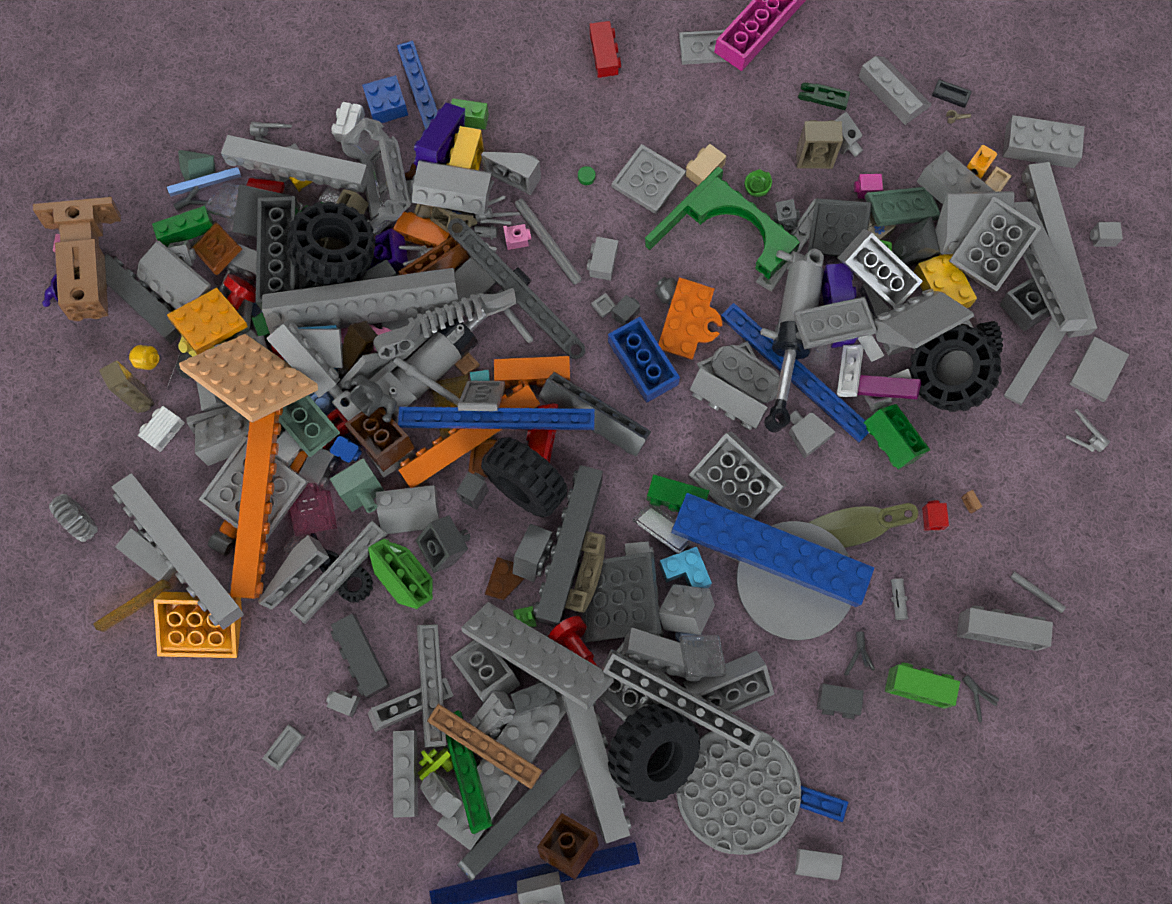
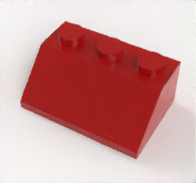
M554 403L540 405L536 408H559V405ZM528 430L526 441H529L528 446L550 463L557 430Z

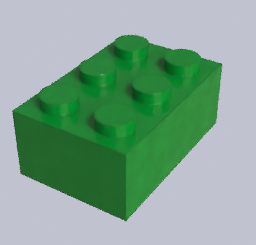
M897 404L881 408L864 421L867 431L875 437L879 448L885 451L890 463L897 469L914 463L930 451V448Z

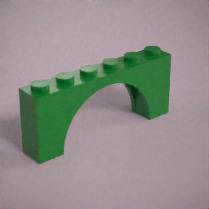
M718 177L688 204L687 214L700 225L712 217L725 214L740 216L755 225L761 233L764 242V250L756 262L755 269L768 280L787 262L776 256L777 251L781 250L789 254L793 251H798L800 242L796 236L790 235L781 224L775 223L767 213L761 212L753 202L747 201L739 191L733 190L726 181Z

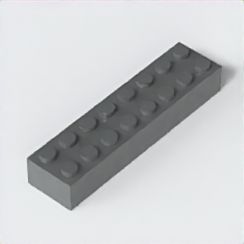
M580 465L579 470L574 471L572 479L574 487L569 489L567 495L568 507H564L561 516L563 518V525L558 526L556 533L558 542L557 545L553 544L550 554L552 562L547 564L545 570L546 583L542 582L539 591L541 600L536 602L533 612L537 622L556 627L563 621L570 589H572L582 555L581 549L586 531L589 530L603 482V471Z

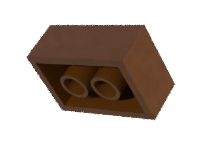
M379 407L370 416L360 412L346 422L345 426L357 443L384 472L412 451L414 446L408 435L392 418L389 422L383 420V416L387 412L382 407Z

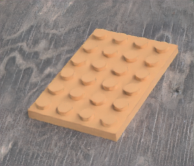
M246 334L179 363L180 369L252 423L318 390L316 382L292 368L287 362Z

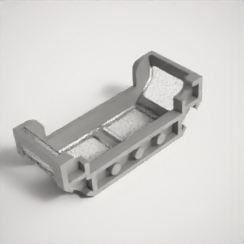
M364 117L341 140V144L347 156L359 159L361 164H366L370 175L365 192L367 202L369 203L371 220H367V223L369 222L372 225L373 233L376 236L392 221H396L411 205L398 141L394 136L390 138L382 130L384 126L380 121Z

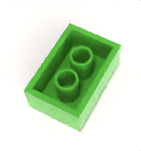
M901 662V665L898 664L889 668L885 687L886 693L944 709L956 706L960 681L954 680V676L948 674H941L939 676L933 674V670L921 668V670L914 669V665Z

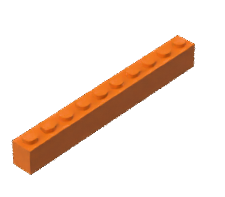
M283 408L253 423L249 422L230 591L231 597L255 599L259 598L263 592L264 585L261 582V578L266 569V563L263 560L264 554L268 550V543L266 542V534H269L270 531L268 514L272 512L270 496L273 495L275 487L274 483H272V478L276 474L277 464L274 463L275 455L279 451V444L276 442L277 435H280L281 432L279 415H282Z

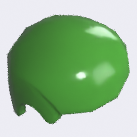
M761 169L750 172L746 176L744 183L747 193L754 197L765 196L772 186L770 173Z

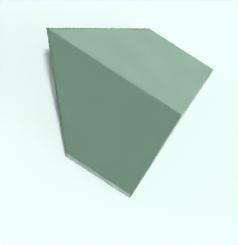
M184 150L178 151L180 170L185 181L215 173L214 155Z

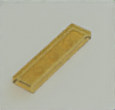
M161 580L94 622L95 629L105 632L154 601L161 592H168L173 587L169 582Z

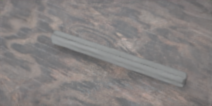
M522 198L515 202L516 208L574 285L580 283L581 276Z

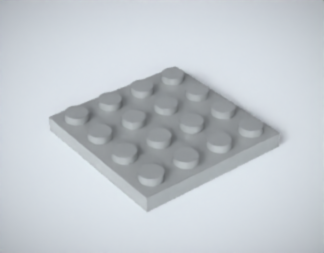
M244 436L199 498L201 502L237 529L248 436ZM276 457L274 463L277 464L276 474L272 478V483H274L275 487L273 495L270 496L272 512L268 514L270 531L269 534H266V541L309 483V481Z

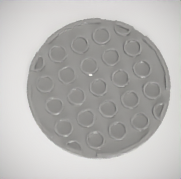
M788 521L772 525L774 528L850 557L839 540L819 526L800 521ZM742 561L738 563L736 574L737 591L748 616L759 627L779 638L807 640L819 637L835 628L844 619L851 607L847 603Z
M759 730L761 734L752 751L714 731L699 738L698 762L694 766L693 773L687 778V782L678 788L676 792L681 815L689 829L702 842L724 853L748 855L770 848L787 834L799 812L801 781L797 767L783 745Z

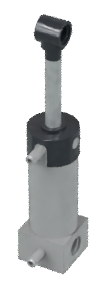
M519 267L513 271L527 286L531 283L532 280ZM481 309L482 320H478L474 314L472 321L467 320L465 323H459L456 318L453 319L455 325L452 326L446 322V328H439L405 362L413 364L417 367L418 371L437 382L452 366L465 357L478 344L472 331L488 316ZM400 367L393 373L388 371L376 382L384 394L391 396L397 401V406L391 415V418L396 423H398L399 407H415L416 400L430 388L415 377L405 374L404 370Z

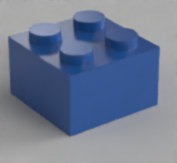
M396 75L362 85L373 120L385 123L409 116Z

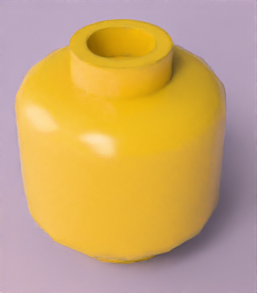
M146 345L135 346L129 354L130 362L137 369L152 370L157 366L160 359L157 350L152 346Z

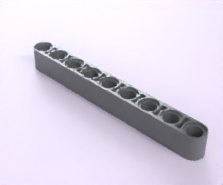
M575 743L535 783L532 790L529 789L457 864L471 881L556 794L567 780L579 770L582 765Z

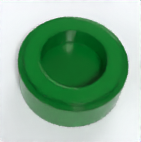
M588 166L582 167L578 171V181L583 185H591L595 181L594 169Z

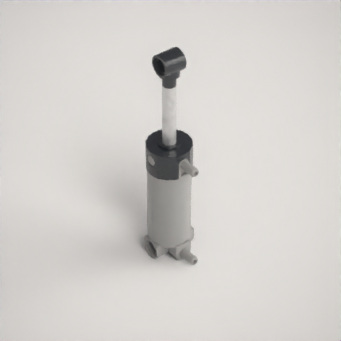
M811 249L806 255L794 251L789 254L781 250L777 251L776 254L778 258L788 261L786 269H789L779 320L775 327V332L766 328H762L760 331L761 335L773 339V351L777 355L784 357L775 404L771 407L770 414L764 420L765 427L773 433L779 432L790 422V415L786 409L795 359H804L809 356L811 348L804 349L793 313L818 307L824 277V269L822 268L824 256L818 249Z

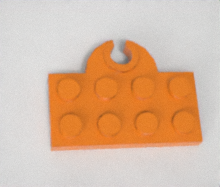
M678 278L658 342L664 352L693 360L698 343H709L718 337L719 332H710L707 328L710 322L715 323L717 327H722L721 316L715 309L710 307L714 288Z

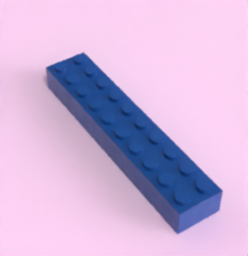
M686 493L671 530L672 534L854 607L862 605L875 568L689 493Z

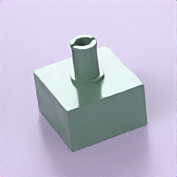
M364 458L330 478L339 496L351 512L361 506H364L367 513L373 512L378 507L373 500L376 498V492L385 491Z

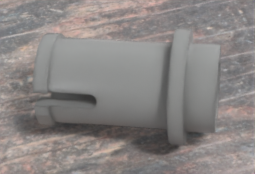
M475 225L474 232L479 237L493 240V238H497L498 229L494 225H491V227Z

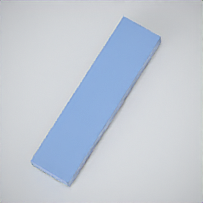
M235 167L167 186V189L172 197L190 192L195 186H198V189L239 178L241 174L239 168Z

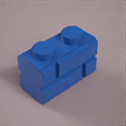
M343 435L337 437L330 449V453L337 457L341 456V459L348 463L358 461L363 451L360 450L361 446L358 443L351 441Z

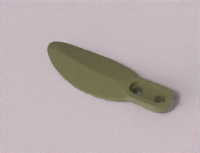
M911 503L884 509L862 506L831 512L809 523L825 529L837 538L844 548L869 542L881 536L890 528L914 523L918 519L919 513L917 507ZM911 511L912 516L906 517L905 512ZM888 515L892 516V521L890 522L885 521V517Z

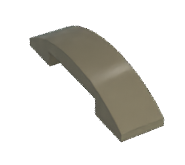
M586 531L581 549L584 552L575 588L570 589L565 606L566 609L582 613L586 611L596 590L605 553V535Z

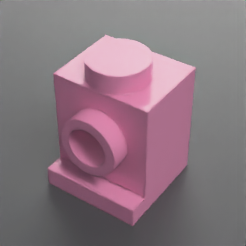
M525 224L507 227V225L503 226L507 250L529 246L528 240H531L530 229H526Z

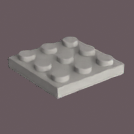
M641 144L612 182L611 187L657 214L686 175V170Z

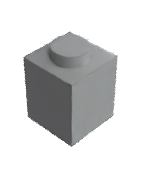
M1098 222L1090 232L1093 246L1116 247L1123 239L1121 222Z

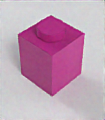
M860 174L858 180L854 182V192H857L858 199H865L864 196L868 192L883 191L882 174Z

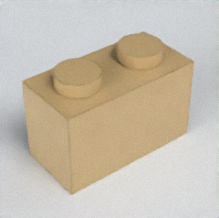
M709 144L706 148H702L699 151L695 160H691L687 164L686 177L699 185L718 166L722 168L725 165L726 155Z

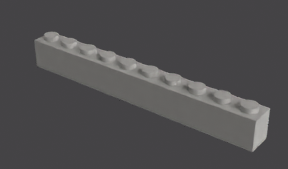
M1050 162L1029 164L1022 173V181L1027 187L1026 196L1032 202L1089 318L1078 331H1067L1068 338L1090 335L1097 329Z
M132 473L111 486L115 491L113 497L119 505L124 503L125 507H123V510L129 517L134 516L136 518L133 520L134 524L139 530L144 529L146 531L143 535L150 544L154 541L156 546L153 548L160 557L165 555L167 559L164 562L171 571L174 568L177 570L178 573L175 576L182 584L185 582L188 584L186 590L193 598L195 596L199 598L197 604L204 612L206 610L210 612L211 615L208 618L215 626L219 624L224 630L244 615L236 602Z

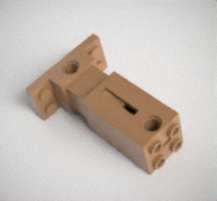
M112 197L33 204V211L44 228H58L60 231V242H55L58 305L72 321H81L86 318L100 319L109 316L105 256L99 247L98 237L103 236L102 223L113 224L121 221V214Z

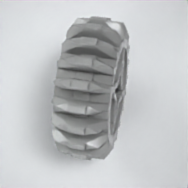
M61 494L55 497L49 504V509L54 517L77 540L85 542L98 532L95 522L71 496Z

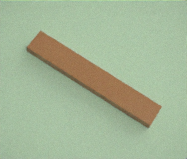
M437 704L427 722L531 790L543 772L440 704Z

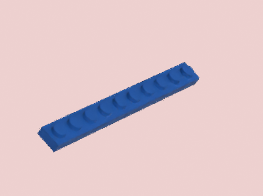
M733 303L721 315V319L781 372L784 357L777 355L773 351V339L761 335L760 331L762 328ZM795 359L791 382L860 443L869 434L864 424L865 420L802 363Z
M399 407L398 425L400 428L594 430L595 409L498 408V411H458V407Z

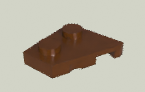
M497 557L485 591L486 596L504 601L521 584L524 578L513 574L514 562Z

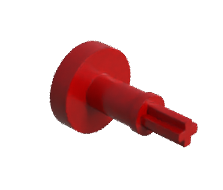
M228 274L223 283L231 290L227 300L235 310L238 311L245 299L256 303V288L245 280Z
M570 617L559 623L550 632L548 638L597 666L593 660V653L589 651L581 639L587 629L581 617Z

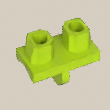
M446 747L439 753L434 748L429 753L425 750L421 752L424 758L418 762L423 767L418 772L419 778L423 781L433 771L437 773L435 770L440 766L447 772L454 767L450 752Z

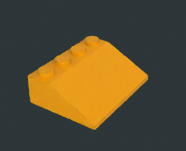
M161 592L154 599L157 656L237 658L241 617L223 630L219 624L215 626L208 618L211 615L208 610L204 612L197 604L199 598L197 596L193 598L189 592ZM231 597L242 611L241 597Z

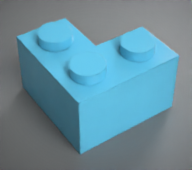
M697 547L667 557L659 562L666 582L685 576L688 586L709 588L712 584Z

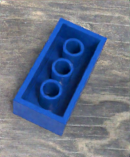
M641 316L608 334L610 347L646 403L679 385V375Z

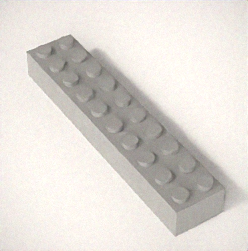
M454 268L263 294L262 312L270 334L287 320L296 324L297 327L336 325L337 329L348 328L355 322L366 321L368 324L404 320L411 317L417 318V314H426L425 311H434V308H442L444 304L451 305L456 300L459 302Z
M554 689L558 699L557 702L521 716L516 711L513 719L506 725L496 741L532 764L567 714L562 694ZM483 758L477 769L490 817L493 821L519 781ZM463 801L452 817L448 819L443 815L437 826L469 850L474 848L487 830L484 829L476 834L471 833Z

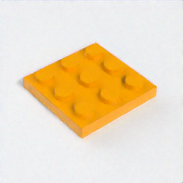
M218 288L167 314L170 322L197 355L248 327L246 321Z

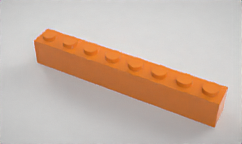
M521 383L512 389L513 393L508 396L506 394L502 396L499 408H535L540 403L527 384L522 385ZM452 428L448 431L449 435L444 438L442 436L432 441V446L427 449L426 447L421 448L416 452L417 456L411 460L408 457L401 461L398 471L409 487L414 488L502 429Z

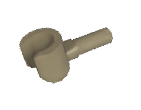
M949 110L946 114V117L953 116V118H948V123H954L958 119L971 118V114H957L955 110Z

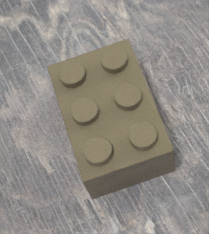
M810 120L804 122L796 148L797 168L833 169L843 142L842 121Z

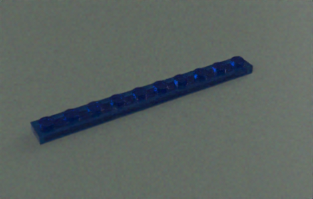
M632 842L594 851L576 879L640 864L636 843ZM543 863L430 890L429 893L431 904H473L518 893L517 881L557 871L559 872L561 882L574 879L549 863Z

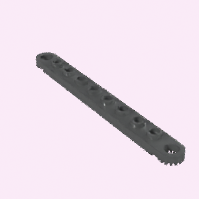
M454 218L449 222L448 233L504 291L511 288L514 289L516 303L570 358H581L585 354V346L576 335L462 219ZM458 223L462 226L463 230L460 233H455L452 230V226ZM572 345H578L581 348L579 355L571 353Z

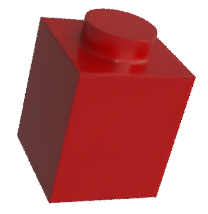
M933 500L922 507L924 530H945L949 526L947 503Z

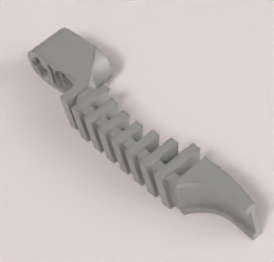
M511 288L497 294H472L470 298H461V301H453L451 305L444 304L442 308H434V311H425L426 314H417L415 320L412 317L408 318V326L376 336L373 344L379 357L384 360L406 354L414 348V343L419 336L429 337L427 331L429 328L432 333L437 332V325L441 329L446 328L445 322H448L450 326L455 325L453 319L456 318L459 323L464 322L462 317L466 315L468 321H472V312L475 313L478 320H482L481 309L484 310L487 316H490L515 305V291Z

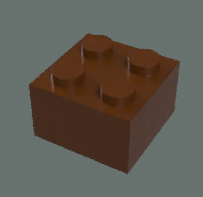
M561 813L538 844L537 849L542 860L571 878L576 879L599 844L595 832Z

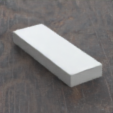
M843 345L837 390L838 397H857L863 356L862 345Z

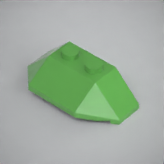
M385 538L369 546L368 550L374 574L398 604L418 609L433 599V578L408 548L389 542Z

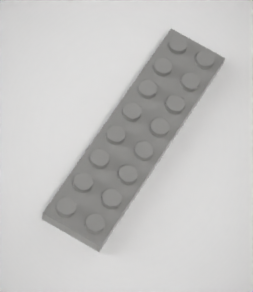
M489 602L461 627L464 634L587 710L614 682V678L603 673L599 667Z

